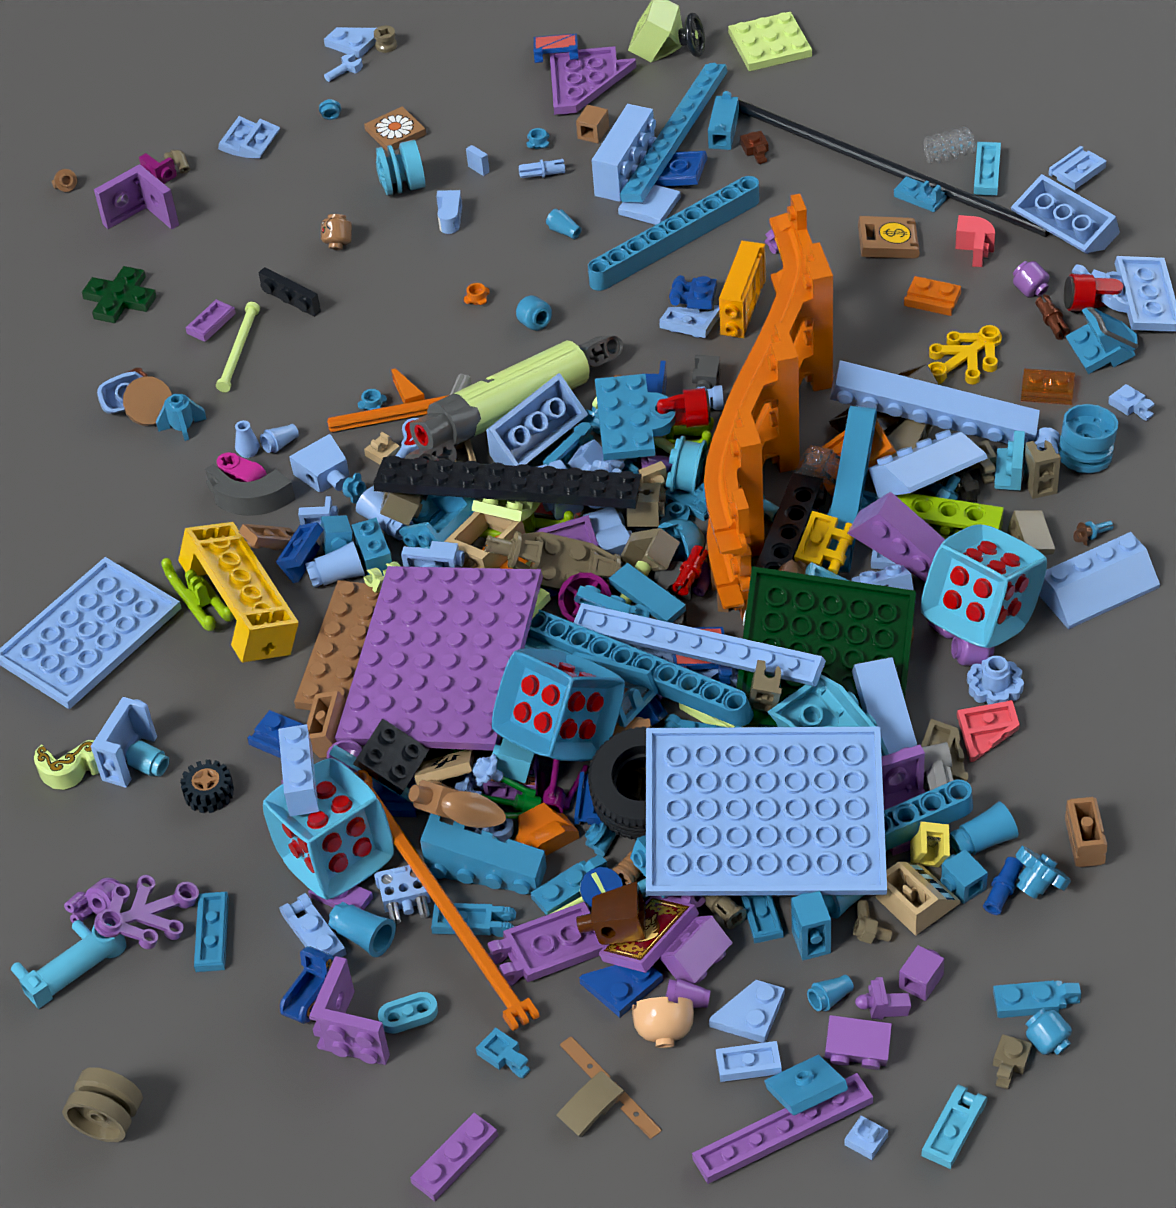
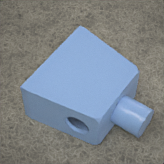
M330 434L289 456L293 474L316 491L323 492L332 486L337 491L343 490V483L349 476L347 460Z

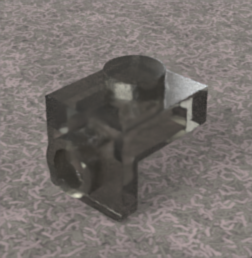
M967 468L954 473V475L961 478L954 491L958 492L962 501L977 503V496L980 495V487L977 480L972 479ZM951 475L941 479L943 486L946 485Z

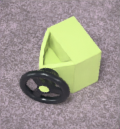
M651 0L636 24L628 51L649 62H654L670 55L682 46L688 45L691 54L695 57H700L705 48V34L702 22L696 13H690L686 18L685 28H683L680 9L677 4L669 0Z

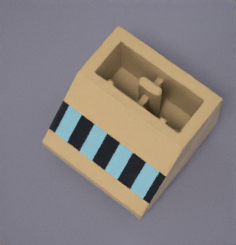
M897 862L887 869V895H876V899L915 936L960 904V900L920 863Z

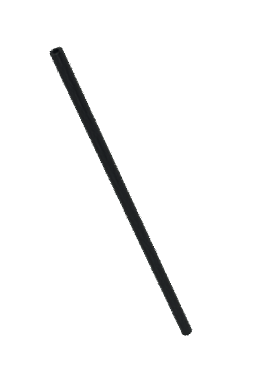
M739 100V112L902 179L907 176L922 183L927 180L929 181V186L933 188L936 185H940L941 191L945 192V195L953 200L1041 236L1047 237L1049 234L1045 229L1010 209Z

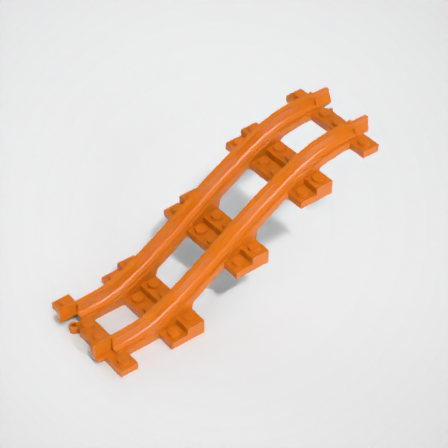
M801 194L791 195V206H787V213L769 219L783 263L782 270L771 274L776 297L762 330L727 398L711 441L705 466L704 490L709 515L707 529L709 563L722 608L739 610L742 621L748 598L751 557L759 556L764 546L763 464L766 459L771 458L772 463H777L780 473L800 469L799 387L804 377L806 382L811 383L813 391L829 389L833 385V274L820 242L812 243L807 230V209Z

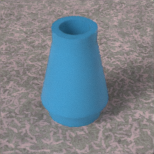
M553 209L546 219V224L552 231L569 236L572 239H576L581 233L582 228L562 209Z
M842 975L837 978L813 983L807 991L809 1003L816 1011H828L845 995L852 992L854 985L849 976Z

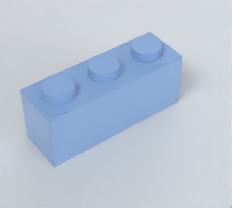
M305 724L280 728L278 731L283 786L289 816L319 812L313 750L308 726Z

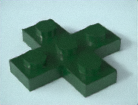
M123 266L113 281L92 277L83 289L82 296L84 300L98 302L92 311L93 318L95 320L116 323L125 308L147 312L157 295L154 289L140 287L146 278L145 271Z

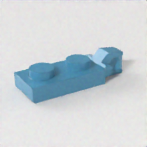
M580 585L574 598L575 602L579 604H589L647 618L650 614V610L641 604L631 606L626 604L625 599L616 595H611V597L600 593V589L591 585H586L585 587Z
M601 854L589 859L587 863L583 860L532 891L531 899L545 915H548L580 898V883L584 875L597 867L607 868V861Z
M1053 980L993 986L997 1017L1035 1015L1043 1008L1046 1011L1053 1009L1059 1013V1009L1066 1008L1067 1004L1080 1003L1081 990L1079 983L1062 984V981L1054 982Z

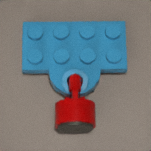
M645 374L595 379L604 461L655 456L653 437L671 433L670 429L672 426L686 425V428L709 426V423H711L709 394L705 388L683 390V394L668 398L666 395L647 391Z

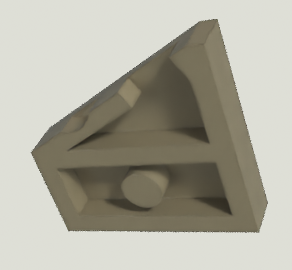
M931 719L921 747L947 742L952 760L951 773L953 780L959 779L967 782L968 772H965L963 765L964 754L963 749L959 745L960 735L958 728Z

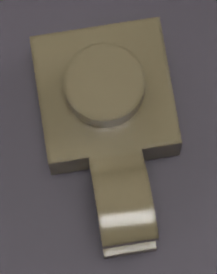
M988 440L977 442L975 444L986 453L987 459L970 466L971 470L980 469L984 484L995 482L992 472H995L994 465L996 464L997 456Z
M1002 1034L993 1059V1066L999 1067L996 1086L1008 1089L1013 1073H1024L1032 1050L1031 1042Z

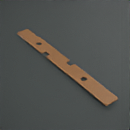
M569 1037L560 1044L591 1079L600 1071H603L610 1078L573 1037ZM592 1064L593 1067L589 1069L587 1065ZM626 1092L616 1101V1103L621 1101L624 1104L620 1109L650 1139L662 1131ZM634 1112H638L639 1116L635 1117L633 1115Z

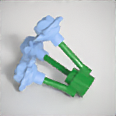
M495 754L487 758L477 759L476 765L473 768L477 785L481 786L492 779L496 782L501 781L519 790L522 794H517L514 800L481 794L482 791L473 789L469 777H466L464 782L456 783L454 787L462 791L478 793L497 804L512 806L513 810L517 812H504L506 819H518L520 814L541 804V797L535 795V789L527 788L504 776L502 771L497 769ZM483 827L478 829L488 832V829L490 827Z

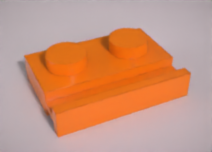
M914 276L907 291V296L904 298V306L951 316L952 310L955 308L961 295V286Z

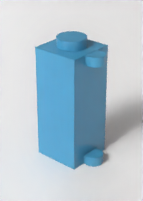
M725 91L722 96H716L708 127L709 149H732L739 117L738 97H732L729 91Z

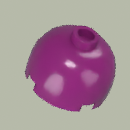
M580 572L570 576L562 584L558 593V604L562 614L570 622H574L581 605L574 600L580 585L583 587L586 585L594 586L601 590V594L611 597L609 586L601 577L593 573Z

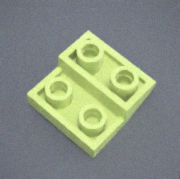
M477 499L473 500L472 511L521 522L530 517L541 502Z

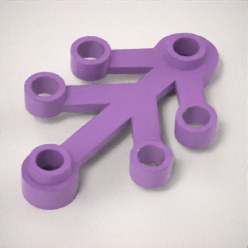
M143 875L138 879L136 885L137 893L131 910L120 913L122 904L126 903L129 898L130 889L124 884H117L113 887L111 893L112 901L109 909L103 910L96 916L94 927L102 936L116 937L121 934L139 940L140 946L144 949H152L158 940L157 932L152 929L143 930L129 925V923L136 921L163 930L168 939L177 940L183 932V924L178 920H168L154 914L176 906L180 908L193 906L198 898L199 890L191 882H182L177 885L173 895L145 904L148 895L153 892L155 880L149 875ZM142 883H146L150 887H145L142 885ZM117 892L123 893L124 896L118 895ZM170 928H175L178 931L174 932ZM144 937H149L153 941H148Z

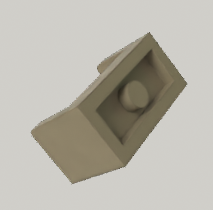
M661 528L631 533L620 556L621 562L624 564L629 563L635 567L638 561H644L651 566L650 572L666 570L680 542Z

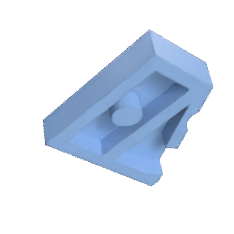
M714 305V310L700 311V309L687 307H668L660 319L659 328L671 332L689 334L697 338H706L720 317L719 305Z
M755 980L710 1017L709 1027L765 1043L784 998L785 988Z

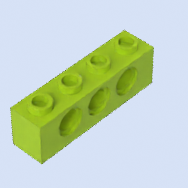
M914 493L898 495V498L945 540L951 535L976 524L991 526L999 530L1002 529L1004 507Z

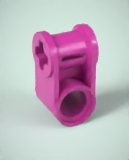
M223 453L217 458L218 468L235 481L251 482L267 475L260 464L244 459L235 453Z

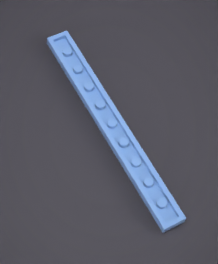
M581 603L573 622L619 642L750 672L755 671L757 660H763L766 663L765 675L774 677L775 669L779 666L781 669V679L811 686H817L826 662L822 656L584 603Z

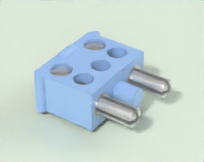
M409 865L374 874L376 886L381 891L385 913L389 912L390 919L394 922L393 911H395L397 924L401 922L399 910L403 909L405 915H410L414 912L413 906H418L419 915L421 918H424L422 904L424 905L426 917L430 915L427 904L431 903L430 896Z

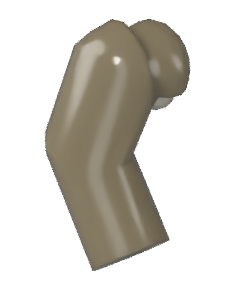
M173 149L164 154V159L168 157L173 159L180 173L190 171L186 156L181 150Z

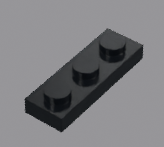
M266 267L258 272L260 286L265 293L271 294L281 299L284 303H289L300 311L314 317L321 312L317 293Z

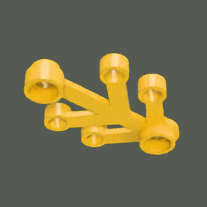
M986 325L978 333L949 332L946 337L947 345L938 343L930 345L929 357L933 360L942 359L944 355H955L945 363L932 362L928 365L938 384L943 383L947 378V373L966 360V383L971 385L979 383L980 371L978 370L977 352L984 347L986 357L983 358L982 368L986 372L996 371L998 359L995 357V346L1001 343L1002 334L996 326ZM961 342H974L971 345H961Z

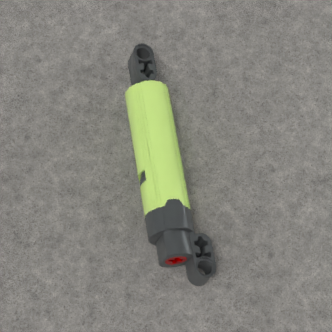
M614 335L599 336L580 345L566 340L489 376L485 380L472 384L430 404L427 415L410 422L411 436L419 449L409 453L405 458L414 459L422 457L426 460L437 461L449 459L454 462L457 455L454 446L485 432L486 429L558 373L562 375L571 390L586 383L589 379V367L600 366L621 354L623 350L621 339Z

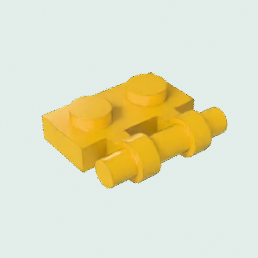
M812 511L794 556L795 561H802L807 565L812 562L821 567L823 561L827 560L831 562L828 570L838 574L840 566H844L846 561L845 553L849 545H852L854 537L847 534L852 523H846L843 530L836 528L838 518ZM832 539L839 541L835 551L828 549Z

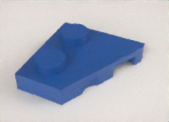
M613 965L582 974L579 980L585 989L621 1018L632 1008L633 1004L636 1005L637 1001L642 1000L663 982V975L653 966L644 973Z

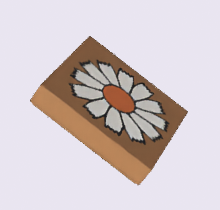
M403 106L364 124L365 131L386 151L388 145H391L395 150L399 148L401 142L416 140L426 135V129Z

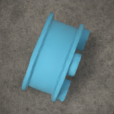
M685 436L676 439L675 448H672L669 464L673 465L666 480V487L670 488L671 492L681 489L691 491L692 496H694V491L701 483L700 479L704 470L707 452V440L697 443L687 441Z

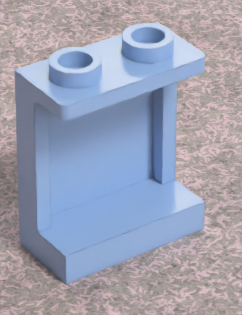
M122 697L91 745L102 781L126 788L131 781L126 764V752L129 746L135 744L140 739L154 742L157 738L148 705L141 700Z

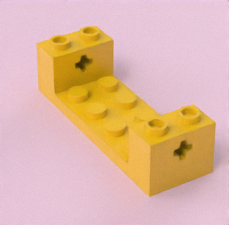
M234 522L185 528L178 561L185 572L193 569L197 576L208 574L237 620L231 646L241 662L291 655L299 622L244 537L238 533L239 530Z

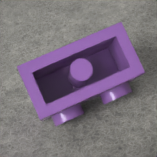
M712 915L696 917L661 955L660 959L676 980L680 978L696 984L706 977L707 970L712 964L724 958L726 955L725 950L732 944V941Z
M830 1015L824 1058L831 1059L830 1062L836 1065H849V1061L862 1063L861 1067L874 1070L880 1069V1066H886L892 1023Z

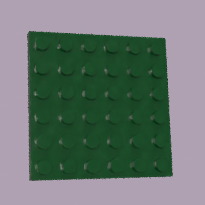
M752 566L742 639L822 656L826 662L821 674L843 686L847 692H852L859 702L858 706L861 709L860 699L852 674L854 664L893 657L905 700L916 591ZM738 669L736 689L743 691L749 701L754 672ZM780 679L779 688H782L778 704L805 684ZM753 710L754 716L752 721L745 725L752 727H778L768 712Z

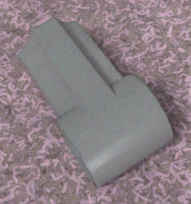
M948 743L922 747L925 752L924 773H926L929 791L953 781L951 773L952 760Z

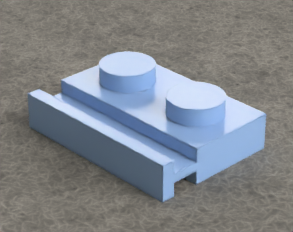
M1079 146L1049 168V176H1056L1058 181L1076 190L1106 168V160L1089 150L1087 152L1084 151L1083 147Z

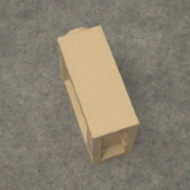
M475 511L444 542L458 543L459 550L464 551L465 559L462 568H499L507 560V556L487 553L471 546V544L488 527L501 532L497 538L511 541L516 531L526 534L523 522Z

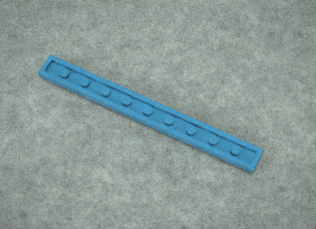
M705 64L621 191L620 197L622 202H643L727 74L726 64Z

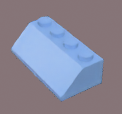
M1043 174L1036 179L1011 207L1012 211L1084 253L1105 250L1120 233L1115 215Z
M560 373L486 429L489 453L495 463L498 462L512 466L527 464L588 415Z
M945 430L935 434L936 439L932 441L931 438L916 442V448L912 449L910 446L896 451L897 456L893 458L892 455L877 459L878 464L868 469L877 496L881 498L889 492H892L894 495H900L916 491L987 459V455L963 432L951 433L950 430Z
M1129 532L1047 569L1039 596L1067 629H1071L1158 589L1160 583L1147 549L1132 532Z

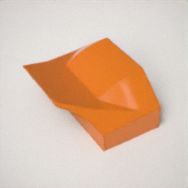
M544 802L518 816L519 826L515 841L544 850L545 856L579 839V831L565 814L556 812Z

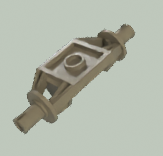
M516 531L511 541L488 535L485 543L487 544L485 552L507 556L508 568L541 569L543 574L541 587L560 591L562 584L570 576L580 572L606 577L604 581L608 584L609 589L613 590L614 587L609 584V578L623 567L621 566L619 554L612 555L593 543L546 532L521 534V532ZM518 557L531 561V565L528 566L517 560Z

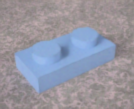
M777 1041L716 1049L720 1082L770 1076L782 1072Z

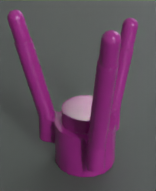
M554 759L551 782L547 790L544 772L539 773L541 803L544 802L556 812L562 813L563 809L569 810L570 802L578 789L580 772H585L586 774L588 766H583L567 796H565L564 790L556 786L560 760Z

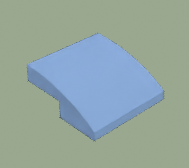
M238 116L219 142L218 150L245 158H260L280 131V127L262 119L254 123Z

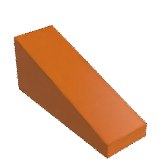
M396 368L391 369L393 382L403 404L425 400L422 391Z

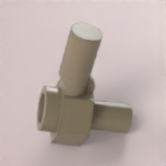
M860 900L857 903L858 918L854 924L853 935L857 936L860 941L870 944L874 938L889 942L892 931L878 927V921L870 918L868 902Z

